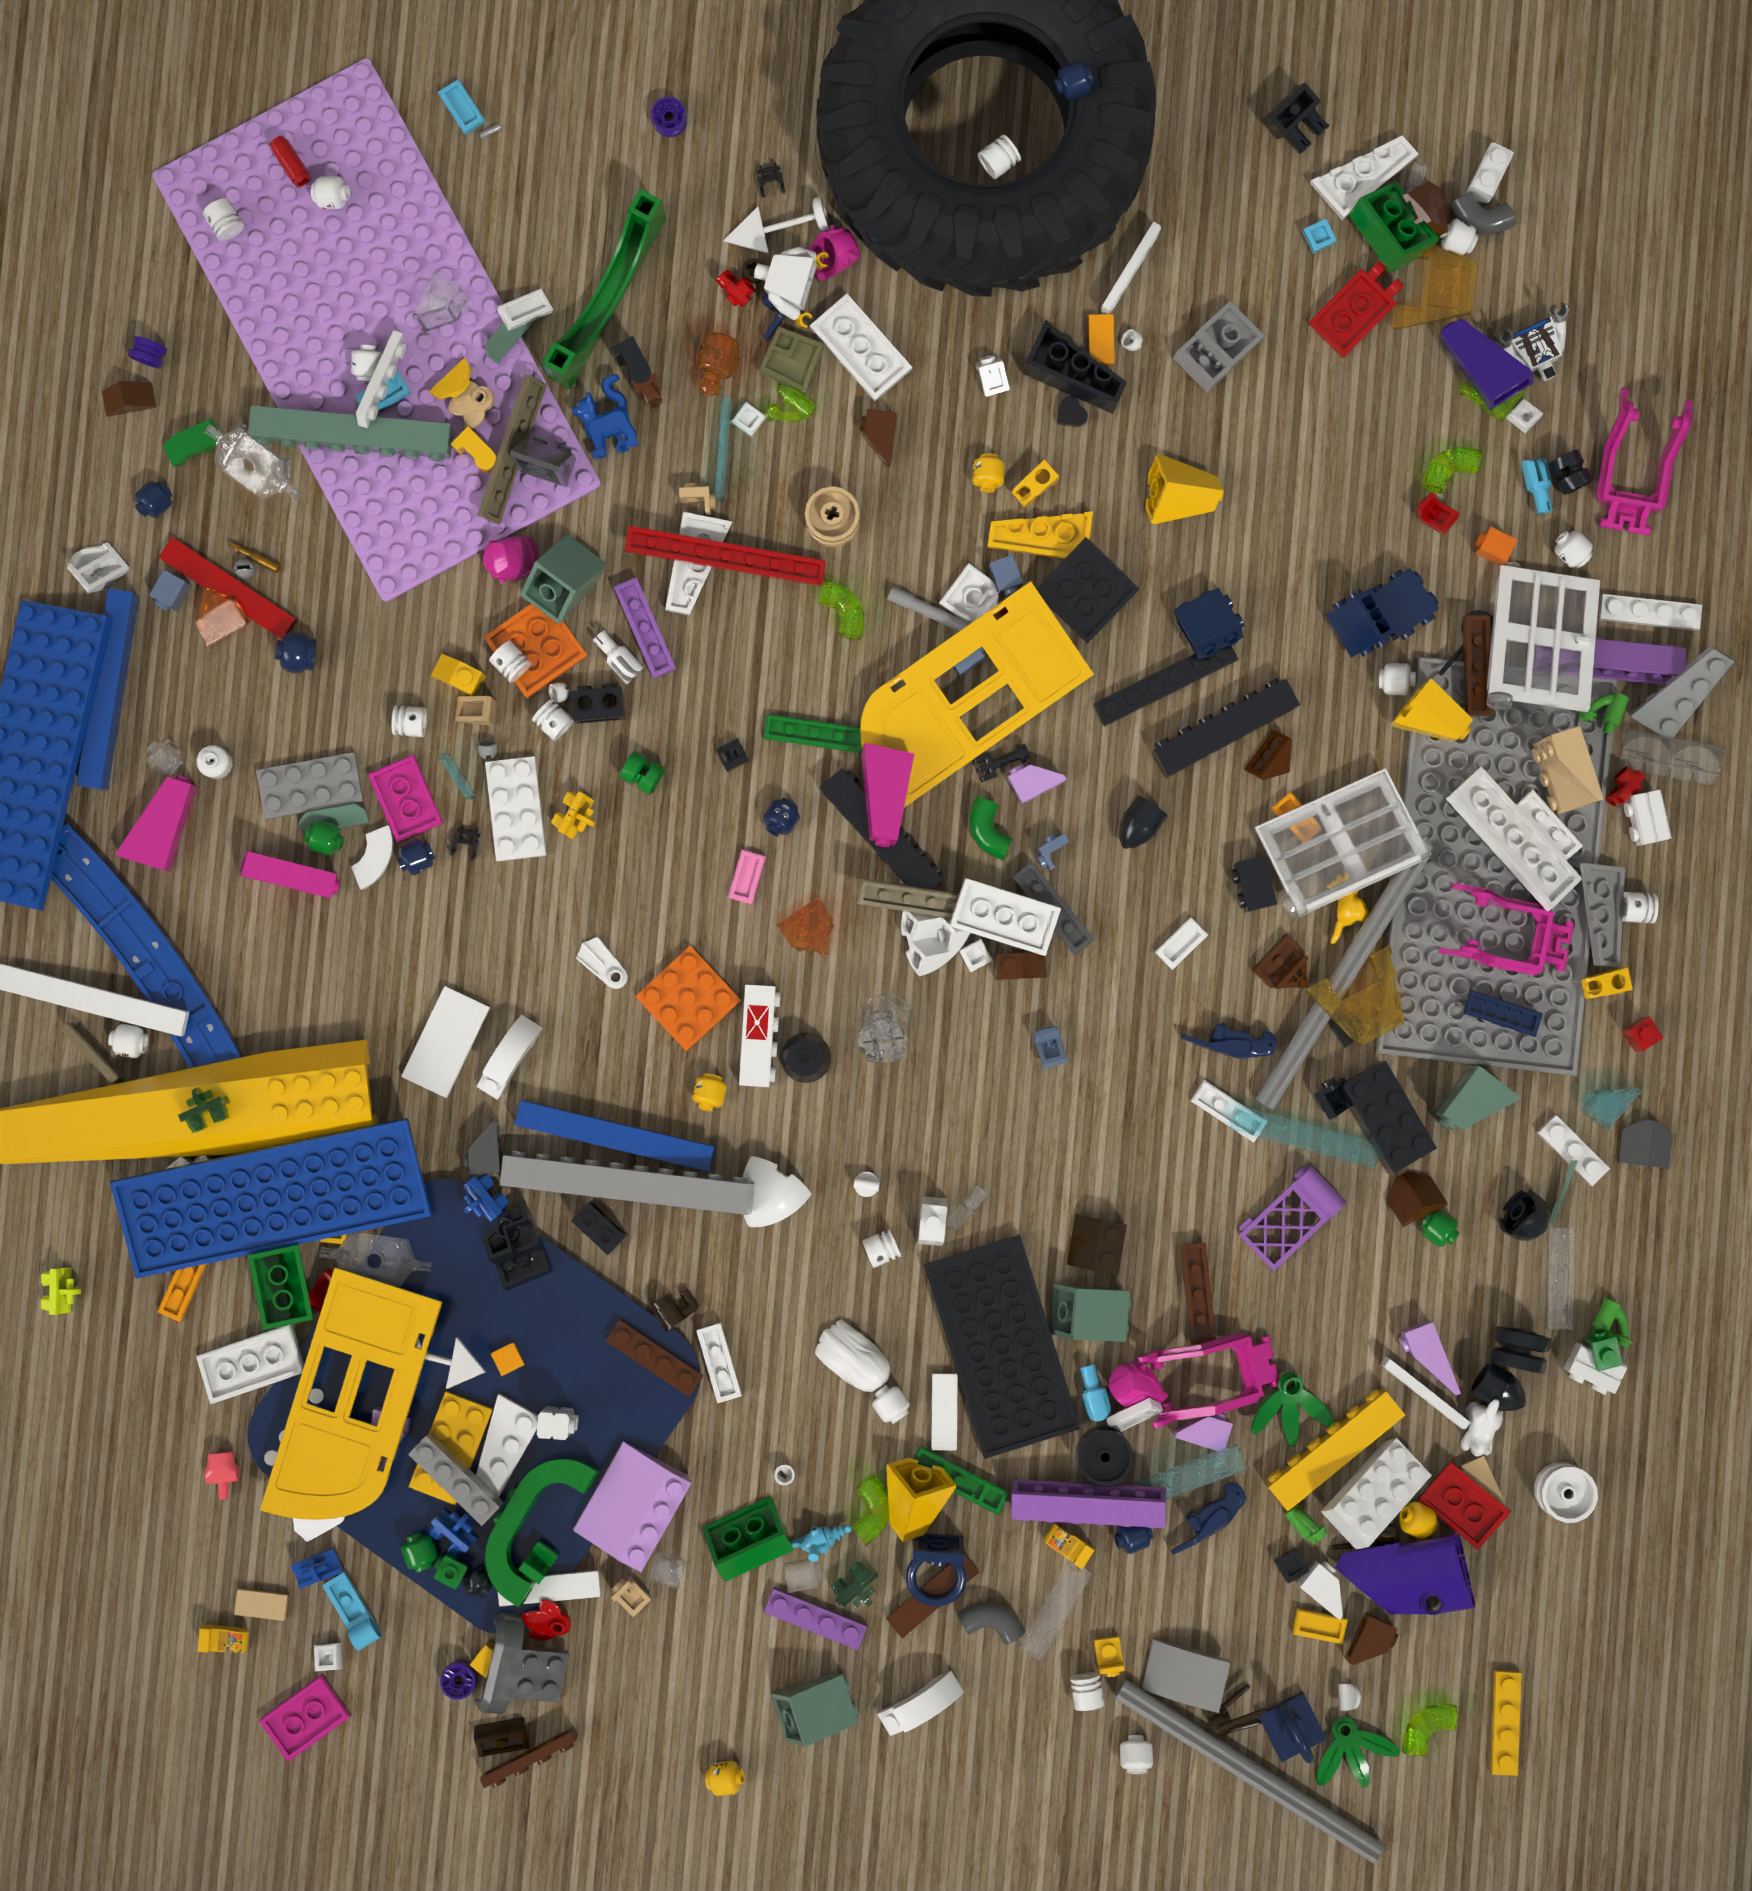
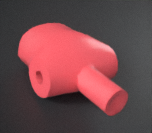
M234 1451L207 1454L205 1482L208 1484H218L219 1500L229 1499L228 1483L239 1481L240 1469L236 1464Z

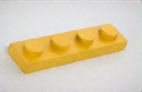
M1494 1670L1490 1764L1492 1775L1518 1776L1522 1678L1520 1671Z

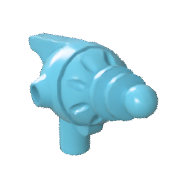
M846 1524L842 1528L841 1525H838V1528L833 1526V1529L827 1526H823V1528L822 1526H814L807 1535L795 1539L791 1543L793 1548L801 1547L802 1550L809 1552V1560L816 1562L819 1559V1553L825 1554L830 1549V1546L833 1547L835 1539L840 1540V1536L845 1537V1532H851L852 1526Z

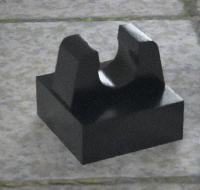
M738 738L716 749L727 773L749 762Z

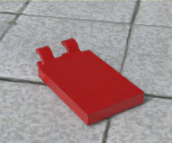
M1380 261L1368 273L1360 269L1308 323L1342 358L1397 304L1392 298L1399 293L1404 285L1396 279L1385 289L1376 280L1386 269Z

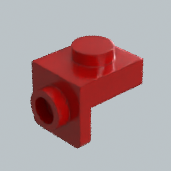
M1432 492L1427 498H1423L1417 508V514L1421 523L1444 536L1460 517L1458 511L1438 501L1436 494Z
M330 1268L324 1271L314 1288L309 1292L311 1306L320 1312L333 1274Z

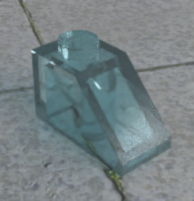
M1639 1088L1591 1091L1583 1099L1584 1105L1580 1110L1602 1129H1610L1642 1091Z

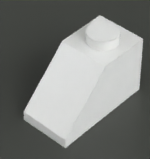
M1315 1559L1308 1568L1309 1572L1302 1575L1296 1583L1340 1620L1343 1617L1339 1579L1334 1575L1336 1570L1326 1561L1321 1564Z

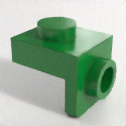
M1596 1329L1592 1331V1334L1585 1336L1586 1342L1590 1344L1595 1369L1598 1372L1623 1365L1617 1336L1610 1330Z
M538 1541L518 1570L522 1572V1575L527 1580L536 1582L539 1585L559 1554L542 1541Z
M448 1552L445 1556L441 1554L434 1566V1569L437 1570L434 1579L453 1589H457L468 1567L456 1560L458 1555L454 1556Z

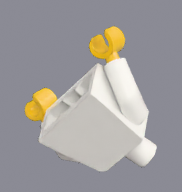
M795 247L783 251L780 255H774L770 266L758 263L755 268L754 278L766 281L764 289L768 294L769 301L780 313L795 320L799 327L807 328L808 326L803 324L802 318L806 316L812 319V315L806 312L800 313V310L804 311L816 268L823 269L828 266L820 262V257L826 259L829 255L826 252L816 255L814 251Z

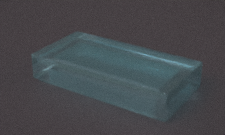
M445 752L439 756V760L463 796L470 801L477 797V794L451 755Z

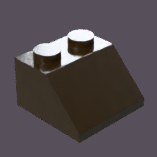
M1075 1215L1067 1265L1119 1275L1127 1225L1120 1222Z

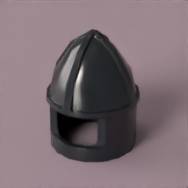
M1137 795L1127 811L1123 813L1120 823L1119 839L1124 849L1135 848L1148 842L1153 836L1157 835V831L1168 815L1150 801Z
M1490 1361L1479 1372L1470 1389V1393L1488 1405L1494 1399H1498L1499 1411H1515L1526 1406L1525 1392L1520 1381L1511 1372L1505 1371Z

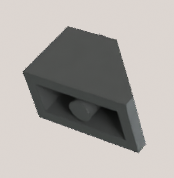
M491 1122L469 1147L468 1155L464 1156L465 1169L469 1170L470 1175L501 1172L500 1122Z

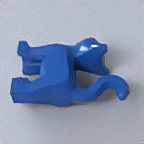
M611 374L604 378L602 391L607 398L617 402V408L597 415V405L590 392H587V397L579 400L572 407L573 415L579 417L584 422L585 432L594 445L591 455L595 460L607 457L605 440L607 438L616 436L618 439V444L616 445L618 453L627 452L630 447L639 446L636 431L630 423L627 400L624 394L612 389V384L620 379L616 374Z

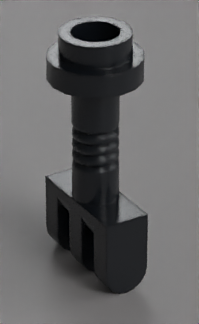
M1019 743L1015 745V751L991 760L989 753L974 758V764H979L982 761L985 763V765L976 769L978 774L988 771V775L980 778L981 783L998 777L995 770L1019 759L1022 764L1027 762L1026 759L1031 757L1026 745H1020Z

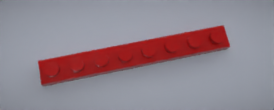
M628 526L624 552L820 587L823 583L826 564L825 560Z

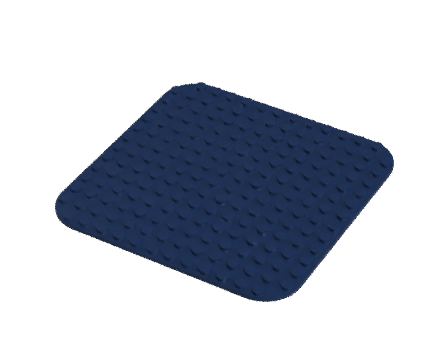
M437 1179L425 1183L432 1215L430 1217L387 1225L353 1273L442 1301L427 1353L452 1359L456 1338H459L486 1372L446 1389L450 1366L425 1359L407 1418H411L410 1429L399 1443L383 1493L370 1506L345 1516V1519L337 1527L479 1629L496 1634V1627L493 1622L496 1615L501 1612L521 1615L527 1611L539 1610L540 1603H529L520 1607L516 1605L499 1606L498 1591L494 1586L481 1599L476 1595H468L462 1590L463 1580H461L457 1589H453L434 1579L437 1572L434 1566L420 1572H415V1569H409L401 1552L402 1545L407 1542V1536L417 1532H421L422 1536L430 1535L431 1521L443 1508H446L451 1514L453 1512L457 1513L461 1518L467 1512L459 1503L454 1505L409 1488L417 1463L408 1454L429 1434L445 1392L449 1391L491 1407L493 1411L497 1396L500 1393L536 1414H539L546 1406H554L559 1409L562 1407L573 1408L575 1415H579L577 1431L575 1430L574 1434H570L566 1440L553 1439V1436L550 1439L538 1438L536 1430L499 1497L504 1503L482 1526L471 1515L466 1520L473 1527L471 1531L478 1538L465 1553L461 1552L456 1559L459 1562L465 1563L469 1568V1572L478 1567L486 1568V1546L489 1536L496 1525L493 1523V1520L500 1509L504 1511L508 1504L506 1497L513 1487L517 1488L522 1479L532 1469L545 1462L565 1458L581 1460L600 1470L589 1491L583 1494L564 1483H552L547 1486L539 1495L511 1547L512 1562L517 1570L538 1541H542L556 1551L559 1556L546 1575L573 1572L593 1543L574 1532L573 1528L622 1442L624 1441L655 1457L692 1405L700 1387L699 1382L691 1396L688 1397L607 1343L606 1339L620 1319L700 1373L701 1369L695 1350L681 1334L672 1328L665 1332L656 1316L541 1234L540 1237L552 1272L508 1291L503 1289L497 1266L489 1261L483 1237L490 1229L496 1227L498 1221L504 1215L507 1216L509 1211L503 1208L501 1210L502 1213L492 1222H489L484 1214L478 1218L473 1210L466 1214L463 1211L469 1206L464 1200V1197L468 1194L463 1187L466 1182L456 1179ZM317 1324L299 1347L304 1364ZM420 1333L418 1338L420 1340L421 1347L425 1337V1334ZM515 1342L525 1365L501 1376L491 1353ZM324 1347L312 1389L318 1388L322 1390L324 1398L318 1404H314L308 1399V1404L335 1412L352 1355ZM367 1360L350 1418L369 1424L372 1423L373 1410L384 1405L394 1373L393 1368ZM302 1374L274 1383L255 1409L249 1423L248 1444L251 1455L260 1470L269 1478L273 1466L265 1463L264 1456L270 1450L278 1453L281 1443L279 1441V1434L285 1430ZM492 1415L470 1469L475 1475L478 1470ZM445 1535L440 1540H435L432 1537L438 1553V1558L434 1561L435 1564L441 1554L445 1556L449 1552L447 1546L451 1543V1540Z

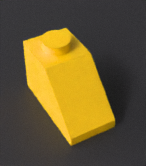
M441 654L430 675L469 696H477L487 677L483 672L444 654Z

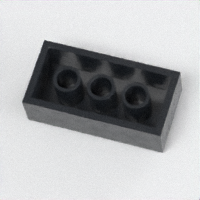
M1386 1060L1375 1063L1346 1080L1344 1084L1338 1087L1387 1174H1395L1437 1149Z

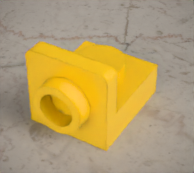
M1119 1635L1095 1638L1094 1645L1099 1673L1105 1674V1677L1120 1675L1121 1671H1125Z

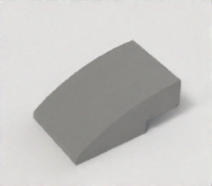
M1229 301L1176 352L1173 359L1208 393L1249 354L1265 335Z
M1153 1639L1141 1689L1183 1704L1219 1713L1230 1661L1227 1658L1203 1653L1202 1650Z

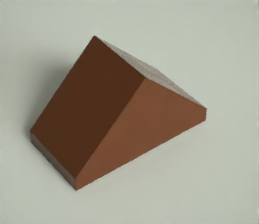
M118 381L102 391L107 417L156 408L151 382Z

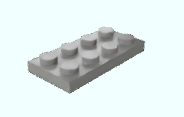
M355 752L256 770L265 820L302 814L313 809L352 802H364Z

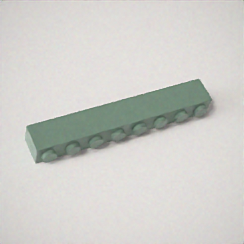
M251 406L248 436L255 441V444L261 446H270V443H280V446L285 448H295V445H303L308 450H320V447H325L337 453H343L347 449L354 450V453L360 455H369V452H379V455L384 457H394V454H402L407 459H419V456H424L436 462H442L444 458L451 459V443L453 442L454 429L449 423L376 417L374 421L371 420L368 428L358 425L356 415Z

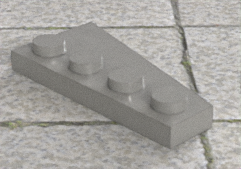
M1711 645L1685 666L1686 669L1677 677L1673 676L1661 690L1647 697L1645 703L1629 712L1630 717L1671 741L1729 669L1734 660Z
M1580 863L1594 966L1620 968L1625 868Z

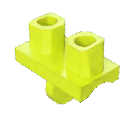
M72 1267L54 1268L41 1274V1283L43 1286L50 1287L49 1295L43 1296L41 1299V1309L49 1311V1315L71 1313L74 1295L81 1294V1288H74Z

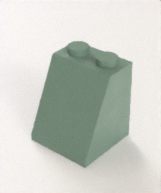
M566 534L535 561L520 596L560 625L598 582L607 563Z
M1468 1066L1433 1114L1438 1117L1436 1122L1445 1129L1453 1131L1455 1129L1464 1130L1518 1101L1520 1096L1482 1067Z
M1053 1283L1049 1326L1051 1334L1072 1340L1126 1342L1129 1332L1128 1313L1131 1307L1130 1291L1117 1288Z
M830 1673L771 1693L786 1742L806 1747L858 1724L856 1717L858 1710L855 1703L851 1701L848 1692L850 1691V1685L843 1674Z

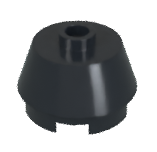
M800 1033L791 1037L784 1045L781 1053V1062L784 1071L790 1078L802 1083H811L822 1078L828 1071L831 1064V1052L827 1043L821 1037L812 1033Z

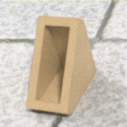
M458 696L455 721L493 726L496 701L490 696Z

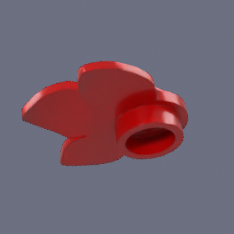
M541 1599L539 1610L527 1611L521 1614L523 1623L531 1629L529 1637L534 1640H550L555 1635L568 1633L571 1628L569 1615L561 1611L559 1605L550 1600Z

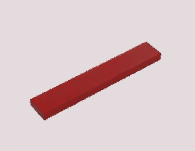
M173 537L158 557L281 640L297 621Z

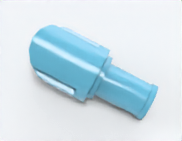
M1546 458L1522 461L1521 466L1527 492L1534 496L1537 515L1552 512L1553 508L1548 493L1552 482Z
M1093 1364L1079 1369L1086 1388L1082 1396L1087 1414L1092 1421L1097 1422L1105 1420L1111 1415V1405L1106 1388L1100 1386L1095 1369L1096 1366Z

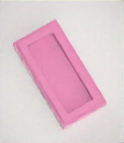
M741 850L728 898L753 904L766 856Z

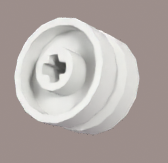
M1554 1462L1541 1470L1534 1483V1496L1538 1505L1547 1514L1559 1521L1576 1523L1587 1518L1595 1509L1598 1500L1596 1484L1589 1474L1575 1465L1567 1462Z

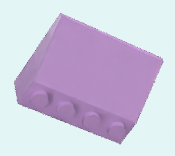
M623 1441L573 1531L620 1562L642 1572L692 1484L690 1477Z

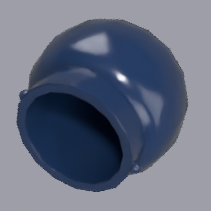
M298 631L288 632L283 636L282 640H277L275 660H280V666L287 672L302 673L305 670L313 671L317 639L309 638L307 634Z

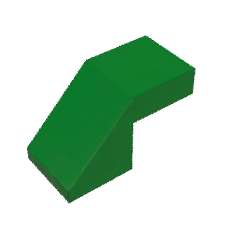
M209 419L176 433L163 444V447L172 466L179 467L193 455L210 453L223 440L214 420Z

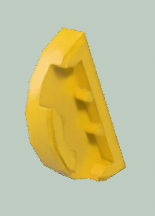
M465 357L428 391L433 397L443 400L442 398H456L464 393L471 383L469 379L472 372V367Z

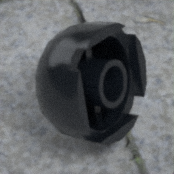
M1530 1189L1526 1193L1521 1190L1514 1194L1502 1209L1507 1211L1504 1219L1499 1218L1500 1229L1516 1240H1533L1544 1234L1548 1228L1550 1220L1549 1207L1537 1193Z

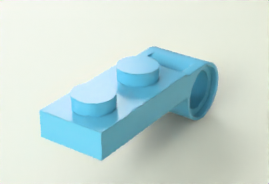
M346 1571L322 1585L346 1625L348 1637L356 1650L360 1651L382 1637L377 1623Z

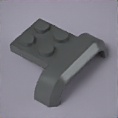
M501 1612L493 1619L496 1627L495 1644L483 1695L480 1700H474L477 1708L482 1713L503 1714L507 1709L510 1698L558 1702L569 1659V1652L562 1649L522 1646L524 1626L521 1615Z

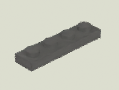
M1032 861L1012 877L1027 897L1061 908L1054 931L1073 955H1076L1094 940Z

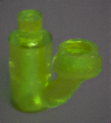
M781 385L777 393L784 398L783 402L795 411H780L781 407L779 405L772 404L766 411L765 417L768 418L769 422H772L774 419L790 422L800 421L804 418L808 419L817 405L793 387L789 390L784 385Z

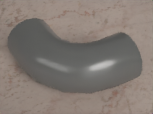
M1472 192L1449 204L1455 217L1474 226L1476 234L1493 235L1506 231L1516 225L1515 215L1507 203L1491 210H1485L1478 205Z
M979 1602L957 1612V1616L968 1635L981 1628L990 1627L995 1629L1003 1643L1007 1645L1026 1633V1630L1014 1613L996 1602Z

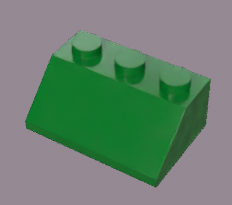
M1397 181L1360 197L1348 214L1390 273L1409 265L1439 240V237L1426 224L1425 220L1415 224L1414 208L1409 206V202H1405L1403 195L1406 192Z
M299 1244L248 1255L263 1330L314 1319Z
M771 1495L702 1527L714 1566L724 1582L794 1550L787 1529Z

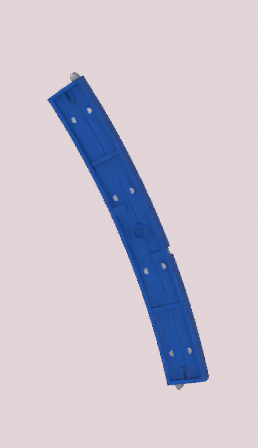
M66 823L63 825L51 880L97 931L148 1001L189 1011L185 1035L169 1034L188 1067L194 1068L244 1057L219 1012L213 1009V1003L206 991L152 915L91 844L71 824Z

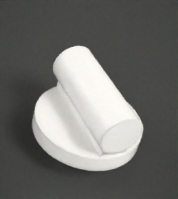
M862 1172L855 1178L853 1188H855L859 1195L870 1197L878 1192L880 1182L875 1174Z
M1352 1683L1338 1684L1340 1711L1356 1709L1361 1700L1358 1688Z

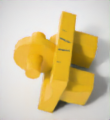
M568 791L563 798V803L570 807L567 814L563 815L557 812L551 823L558 828V832L574 840L577 832H583L586 825L594 827L596 824L590 820L594 812L590 808L595 800L580 791L578 793Z

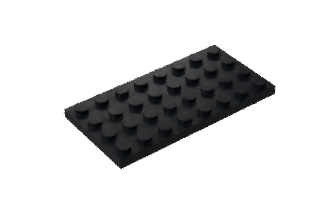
M1020 1234L924 1264L984 1459L1081 1429Z

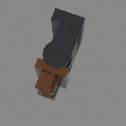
M632 336L611 347L618 366H627L639 401L644 399L649 409L662 404L663 401L659 390H661L659 380L655 373H651L650 367L634 337Z

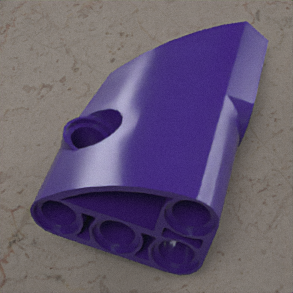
M1459 1534L1342 1553L1335 1567L1357 1588L1390 1614L1438 1615L1475 1608V1599ZM1431 1596H1436L1440 1600V1608L1438 1610H1434L1429 1606Z

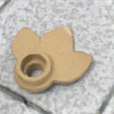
M471 381L464 393L450 401L448 412L453 415L464 416L465 429L467 427L470 429L476 428L484 421L486 411L493 407L495 402L494 394L489 388L485 386L479 387L475 382ZM484 395L483 400L479 402V398Z

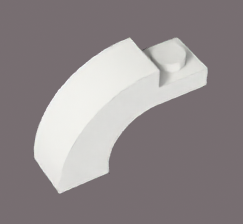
M521 1014L491 1056L482 1072L483 1075L477 1087L498 1100L502 1096L516 1068L534 1045L542 1027Z
M948 1671L933 1678L927 1685L908 1698L882 1709L878 1716L890 1736L901 1731L907 1732L946 1709L964 1691L952 1671Z

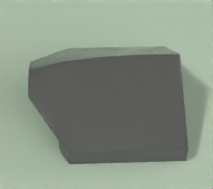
M1643 1119L1621 1129L1618 1162L1669 1169L1673 1135L1659 1121Z

